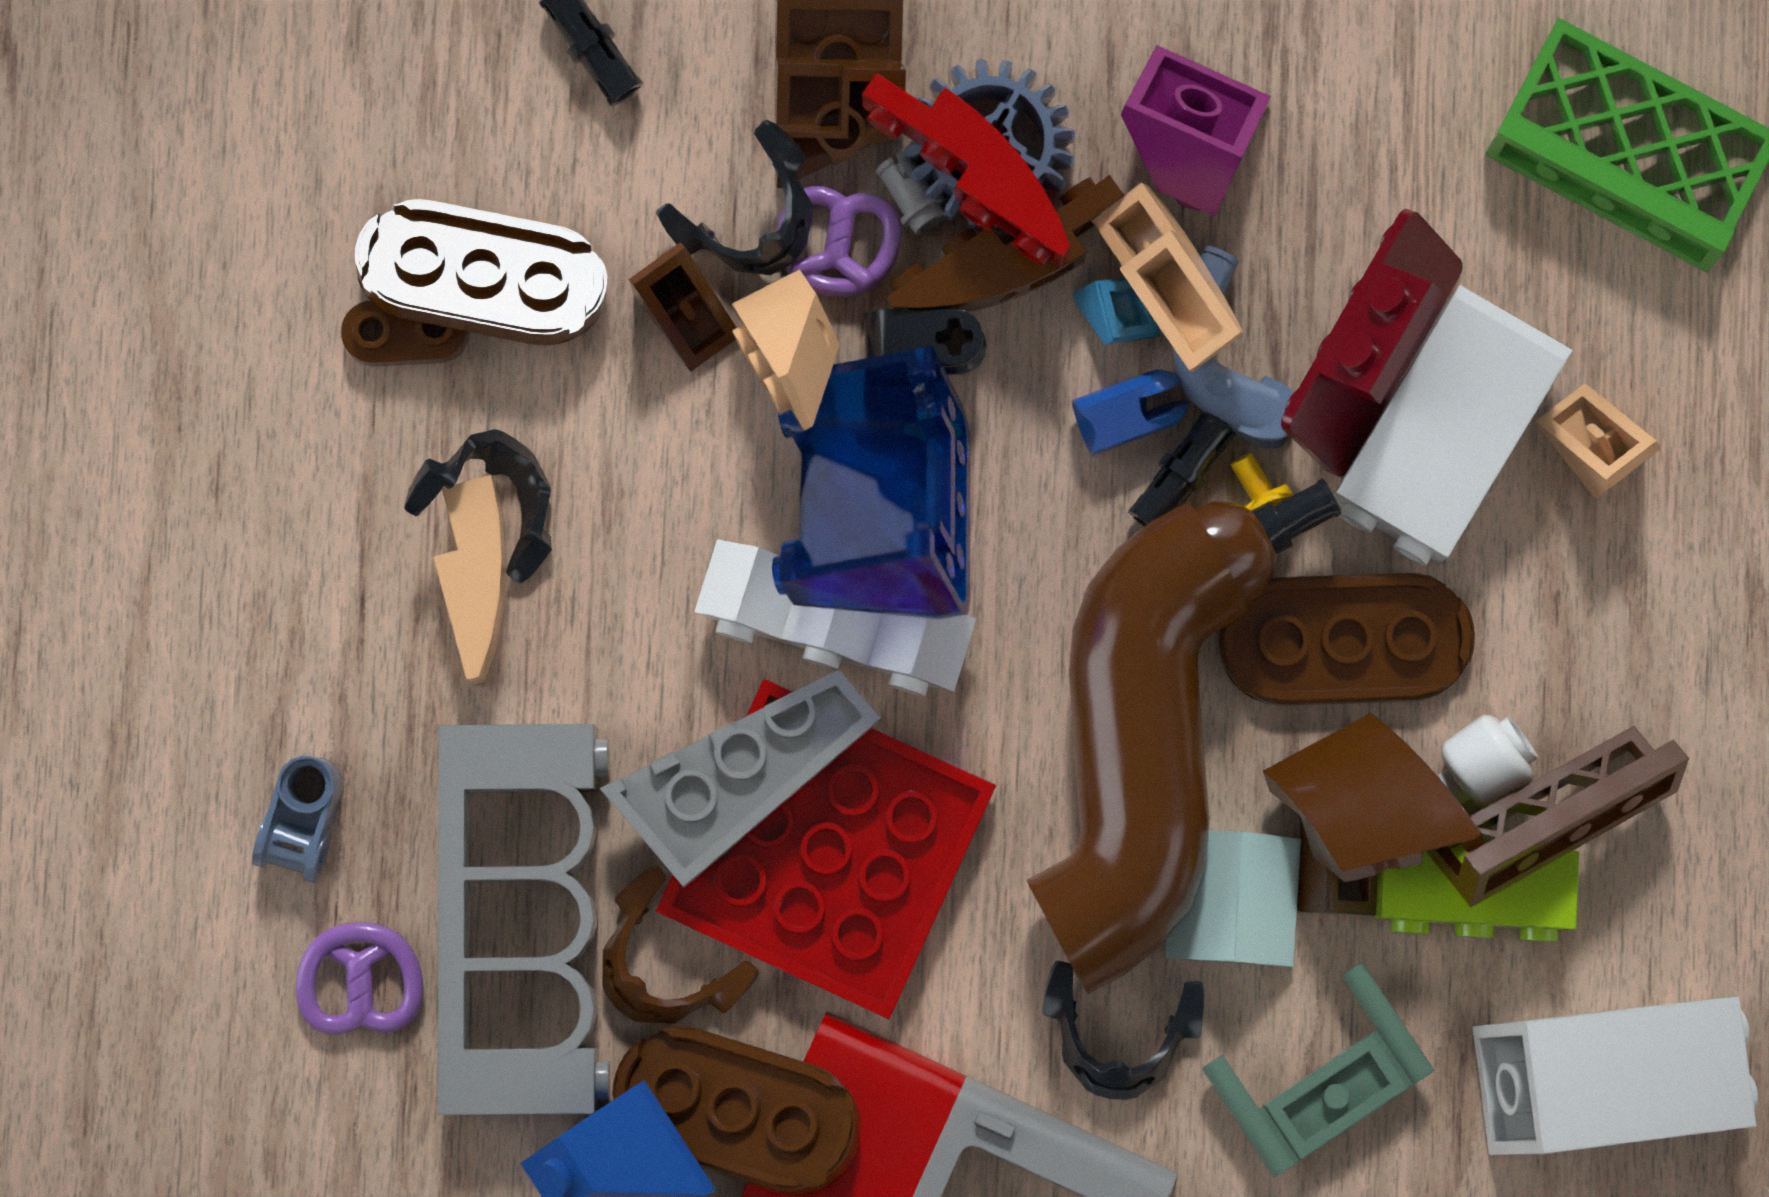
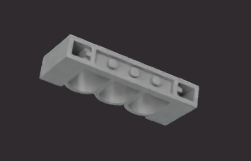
M594 724L439 725L438 1115L593 1114L599 1110V1100H610V1061H599V1048H581L594 1031L596 1025L598 1005L595 990L584 973L571 965L584 956L594 941L598 924L593 897L582 882L571 876V874L584 866L594 851L598 833L595 812L581 792H598V777H609L610 772L609 739H598V728ZM548 792L564 796L570 800L578 812L581 826L578 842L571 853L558 863L546 866L471 867V793ZM471 882H552L560 884L571 892L578 903L581 916L578 934L570 946L551 956L471 958ZM548 971L557 973L568 980L578 993L581 1007L578 1025L571 1036L559 1045L543 1049H470V972Z

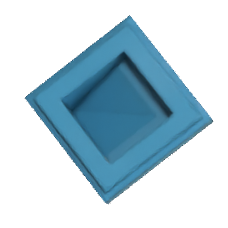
M1126 278L1095 281L1073 292L1076 305L1104 345L1151 339L1161 335L1158 324Z

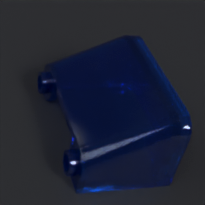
M927 346L833 364L812 427L803 430L791 410L782 415L778 412V420L784 437L787 439L793 438L801 452L799 540L783 542L780 556H776L772 560V575L778 593L780 595H787L795 606L931 619H946L967 615L970 605V432L962 402L933 346Z

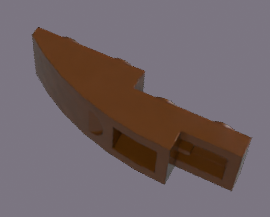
M1109 175L1097 184L1094 183L1091 177L1086 178L1060 197V201L1064 206L1056 212L1070 244L1068 258L1061 268L1049 260L1044 266L1037 265L1028 260L1013 248L1012 244L1016 238L1010 234L1008 236L1012 242L1005 246L993 228L991 231L983 230L979 234H976L973 228H968L956 235L941 248L945 257L926 270H924L920 263L915 264L894 278L889 284L893 292L886 296V309L920 311L954 308L972 312L1022 297L1052 283L1084 263L1087 251L1077 237L1095 226L1092 220L1124 197V194L1111 175Z

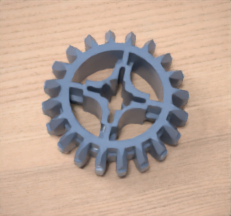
M979 59L976 61L975 66L976 78L968 80L964 69L960 65H956L951 68L954 88L950 89L943 81L937 78L930 83V90L935 99H937L943 88L946 87L966 103L981 99L1004 101L1003 103L1000 102L992 114L984 118L997 130L1002 124L1001 134L1024 159L1042 186L1057 192H1061L1064 189L1066 180L1052 168L1063 170L1072 168L1074 155L1065 150L1058 149V147L1068 146L1073 143L1075 131L1067 127H1054L1068 118L1069 110L1066 105L1045 108L1055 96V88L1048 84L1041 87L1036 93H1033L1030 89L1035 81V71L1027 69L1023 72L1019 82L1010 79L1012 62L1003 60L1000 64L999 76H988L986 60ZM917 98L928 107H931L934 103L926 98ZM1021 110L1031 118L1039 132L1042 142L1040 161L1027 155V148L1016 141L1012 134L1016 118ZM913 143L905 147L906 158L912 159L915 162H926L911 172L912 179L914 181L926 180L927 182H935L928 188L925 195L928 198L935 199L940 195H943V197L947 196L949 201L944 210V217L952 221L957 217L958 209L962 205L960 201L954 198L955 185L959 179L956 180L952 175L943 173L924 160L919 154L923 148L919 144ZM968 220V228H978L977 225ZM996 225L993 226L994 230H1002Z

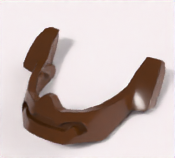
M659 866L649 867L615 897L616 904L623 912V919L603 949L602 987L615 1008L636 1022L674 1024L704 1005H713L720 1012L726 1013L757 980L759 971L749 961H743L719 980L714 978L708 985H702L699 992L684 998L668 1000L650 996L643 980L628 973L625 952L629 935L635 924L642 923L643 917L649 912L648 903L666 881V875Z

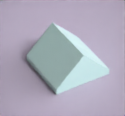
M1209 831L1206 867L1191 910L1166 939L1165 958L1294 967L1301 839L1243 831Z

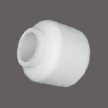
M1482 715L1442 745V759L1447 768L1438 775L1461 805L1470 799L1476 806L1484 809L1531 783L1534 778L1531 763L1538 759V755L1527 737L1510 717L1500 721L1491 715Z

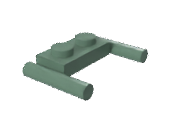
M1363 962L1346 971L1341 977L1377 1030L1368 1034L1263 1104L1262 1107L1258 1108L1224 1055L1217 1057L1202 1068L1273 1177L1280 1175L1295 1163L1434 1071V1068Z

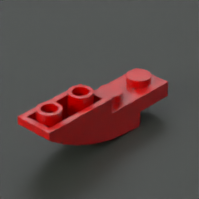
M876 73L862 93L863 108L870 112L866 117L867 121L892 139L898 140L901 134H904L923 148L919 153L920 156L943 173L951 175L955 169L963 173L955 185L954 198L962 203L958 210L964 217L987 231H991L994 225L1016 238L1012 244L1013 248L1033 263L1044 266L1049 260L1061 268L1068 258L1070 244L1059 216L1041 183L1005 137L972 106L946 87L943 88L933 105L928 107Z

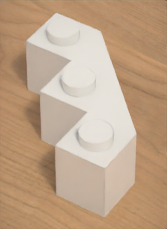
M719 539L716 541L694 611L697 614L718 621L715 632L725 637L751 644L754 635L804 649L802 659L810 663L838 670L841 661L889 675L891 676L889 686L924 697L926 696L928 686L955 691L977 619L933 600L889 592L848 574L803 566L759 547Z

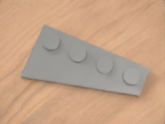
M838 669L764 706V708L734 723H730L676 752L669 753L649 763L650 765L622 779L619 778L600 789L685 888L881 721V718Z

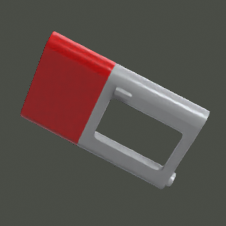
M826 1011L803 1062L816 1065L830 1072L851 1093L858 1107L861 1121V1135L857 1152L845 1172L832 1184L819 1191L805 1195H783L746 1184L741 1197H941L961 1152L969 1147L980 1149L1081 1197H1169L1175 1184L1177 1173Z

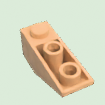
M799 269L732 303L742 324L732 330L748 364L752 365L763 388L767 389L779 414L782 415L791 410L803 430H806L814 424L840 343L815 291Z

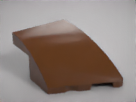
M776 0L775 123L799 145L806 157V160L797 169L798 179L828 165L839 164L855 156L858 151L868 146L879 145L891 139L867 121L866 117L870 112L863 108L862 93L876 73L906 91V68L901 62L903 0ZM775 170L776 188H783L781 179H779Z
M1372 713L1363 716L1263 770L1269 792L1300 815L1313 857L1344 882L1374 876L1387 869H1402L1422 864V854L1425 851L1462 843L1466 852H1471L1485 844L1481 831L1447 786L1404 740Z

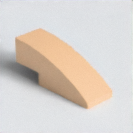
M1141 182L1092 220L1099 233L1122 264L1119 268L1189 371L1194 372L1244 334L1216 281L1156 189Z
M492 475L455 484L450 489L442 488L458 550L433 557L465 677L472 685L486 681L498 643L506 599V570L508 561L505 521L497 482Z

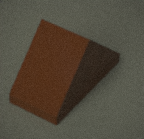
M681 242L628 279L634 296L690 372L736 340L732 330L737 327Z

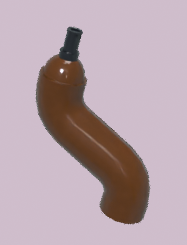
M1323 478L1314 485L1274 506L1268 501L1253 510L1233 502L1212 501L1193 507L1187 501L1152 520L1117 547L1087 586L1072 629L1069 663L1080 838L1076 849L1070 856L1027 879L1031 891L1087 994L1125 975L1162 946L1191 910L1206 867L1210 822L1197 664L1198 653L1201 645L1210 635L1249 614L1247 605L1264 592L1275 572L1276 555L1293 546L1292 539L1334 516L1341 515V509Z

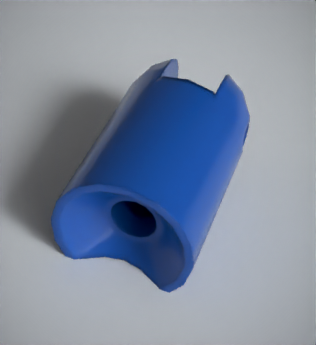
M1156 369L1073 399V412L1092 456L1176 425L1186 414L1189 405L1188 401H1175L1147 411L1146 396L1170 389L1177 385L1181 379L1173 372Z

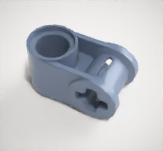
M300 756L291 759L283 766L278 775L268 812L261 823L255 841L252 865L263 868L267 863L303 873L305 881L311 883L317 881L328 853L332 825L341 795L343 794V778L340 770L334 763L321 757ZM313 766L324 775L326 785L322 797L316 802L309 804L298 796L295 785L299 773L305 768ZM280 841L302 847L304 852L280 845Z

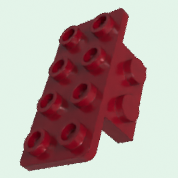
M1403 209L1396 217L1394 223L1383 234L1378 251L1361 280L1352 288L1348 303L1330 334L1321 342L1317 351V357L1299 388L1290 396L1281 419L1282 429L1328 473L1338 477H1342L1347 473L1462 272V260L1419 213L1409 209Z

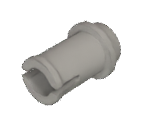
M905 151L896 154L899 160L896 165L890 157L876 169V173L883 180L902 211L903 216L900 222L903 227L912 228L915 235H922L936 228L945 220L943 207L947 202L943 195L936 199L926 196L925 193L930 187L926 180L914 181L912 179L911 172L918 166L914 160L906 158Z

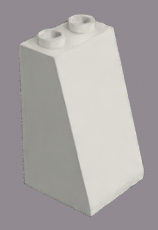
M1459 285L1442 308L1335 491L1334 497L1338 505L1342 507V513L1339 517L1363 532L1371 534L1376 527L1397 539L1393 546L1394 549L1418 564L1427 566L1430 559L1438 564L1444 562L1454 549L1573 350Z
M1739 996L1472 1026L1489 1155L1547 1154L1757 1126L1755 1110L1758 1104V1091L1755 1081L1749 1073L1746 1045L1749 1041V1025L1745 1014L1741 1011Z

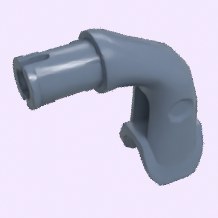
M1207 245L1201 255V259L1224 295L1239 261L1231 254ZM1173 348L1174 373L1181 379L1179 384L1185 396L1198 408L1221 419L1236 432V437L1253 446L1275 449L1280 448L1285 443L1288 434L1281 427V419L1285 412L1286 404L1294 393L1289 387L1267 376L1262 377L1259 382L1221 365L1213 358L1194 372H1191Z

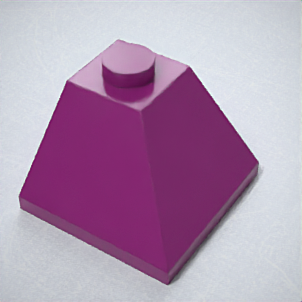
M1156 45L1124 105L1121 117L1157 191L1173 197L1180 205L1186 208L1201 210L1216 216L1271 96Z

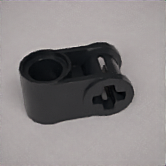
M954 308L920 311L881 309L864 314L866 378L896 381L915 379L922 376L962 375L970 373L979 367L985 358L987 343L981 325L972 314L965 310ZM960 328L963 330L966 339L973 340V342L962 344L961 354L953 356L950 354L947 345L941 344V341L951 340L952 330Z

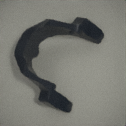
M765 120L755 129L754 135L771 159L784 190L785 218L778 231L765 233L760 237L759 245L756 249L739 251L723 246L715 237V233L705 223L701 222L696 226L671 203H666L660 207L656 214L675 244L677 245L681 242L690 255L700 249H706L737 272L772 275L789 266L806 247L814 208L797 177V169L806 160L804 153L799 145L774 122Z
M497 429L472 434L448 462L440 463L433 459H427L423 463L408 490L404 509L415 517L419 516L443 487L450 489L456 484L466 461L470 459L484 460L485 471L492 476L499 474L507 475L518 491L522 514L521 532L506 573L516 582L522 583L533 575L552 551L551 536L543 529L551 486L535 455L512 436Z
M1055 961L1052 965L1046 983L1042 1013L1044 1016L1057 1019L1060 1023L1063 1062L1083 1087L1097 1096L1108 1099L1127 1100L1137 1098L1166 1076L1172 1057L1181 1040L1184 1038L1200 1037L1205 989L1204 984L1200 981H1187L1184 983L1175 1016H1169L1168 1025L1164 1029L1167 1035L1160 1049L1146 1063L1134 1068H1129L1122 1061L1112 1060L1106 1064L1099 1063L1087 1053L1079 1038L1075 1024L1078 1014L1075 1011L1076 1001H1073V967L1070 963Z

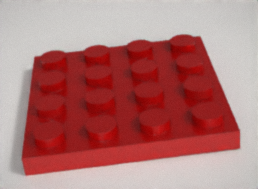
M763 678L746 716L792 693V691ZM871 728L685 888L672 874L655 912L890 1020L997 785Z

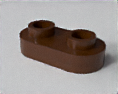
M370 300L361 302L351 308L344 317L341 326L342 342L350 355L361 364L372 367L451 361L466 348L470 332L447 327L446 332L441 337L430 338L425 335L426 323L391 315L381 310ZM371 321H378L384 327L381 338L374 342L363 340L362 329L365 324Z

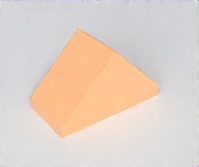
M1586 383L1536 420L1541 432L1595 499L1661 449L1657 440Z

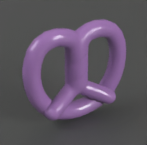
M824 186L804 188L812 206L821 205L830 210L825 247L822 253L805 258H801L799 255L785 268L787 273L791 274L800 269L815 293L828 297L856 296L876 287L892 269L901 246L902 224L899 213L893 204L882 196L871 193H860L845 197L839 192ZM785 206L779 217L777 231L780 229L785 218ZM861 212L875 214L879 217L883 226L880 250L873 263L867 269L849 258L855 216ZM835 268L847 278H830L817 274V272Z
M354 922L335 926L317 936L308 946L300 961L296 976L298 1007L304 1020L313 1029L324 1034L339 1035L351 1032L360 1026L377 1032L398 1031L413 1021L422 1005L424 987L419 961L403 936L388 927L367 922ZM351 942L373 943L360 952H356L343 945ZM392 954L397 960L403 975L404 995L398 1009L389 1013L377 1012L373 1007L372 965ZM325 956L346 967L348 1008L345 1013L340 1015L324 1013L317 1003L315 994L316 976Z

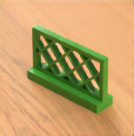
M1558 17L1484 155L1708 273L1725 252L1735 232L1733 230L1769 162V128ZM1562 41L1583 52L1590 72L1561 79L1553 57L1559 42ZM1601 62L1609 67L1602 68ZM1545 70L1549 83L1537 85ZM1626 75L1638 81L1646 101L1617 109L1607 80ZM1594 83L1604 112L1575 119L1566 90ZM1657 92L1664 95V97L1659 98ZM1553 94L1563 123L1544 128L1521 116L1529 100ZM1681 104L1695 112L1701 131L1673 138L1663 109ZM1650 113L1660 142L1632 149L1621 120ZM1713 122H1715V123H1717V124H1719V125H1721V126L1714 127ZM1609 123L1619 153L1600 158L1586 150L1580 131ZM1567 134V135H1568V138H1569V141L1566 140V139H1564V138L1561 137V136ZM1738 134L1760 146L1752 162L1729 168L1719 138ZM1706 142L1716 172L1688 179L1677 149ZM1665 153L1675 183L1655 187L1642 179L1636 160ZM1623 164L1625 170L1617 167V165ZM1745 176L1737 190L1734 179ZM1721 183L1729 205L1722 222L1699 210L1692 190ZM1679 194L1681 200L1672 195Z

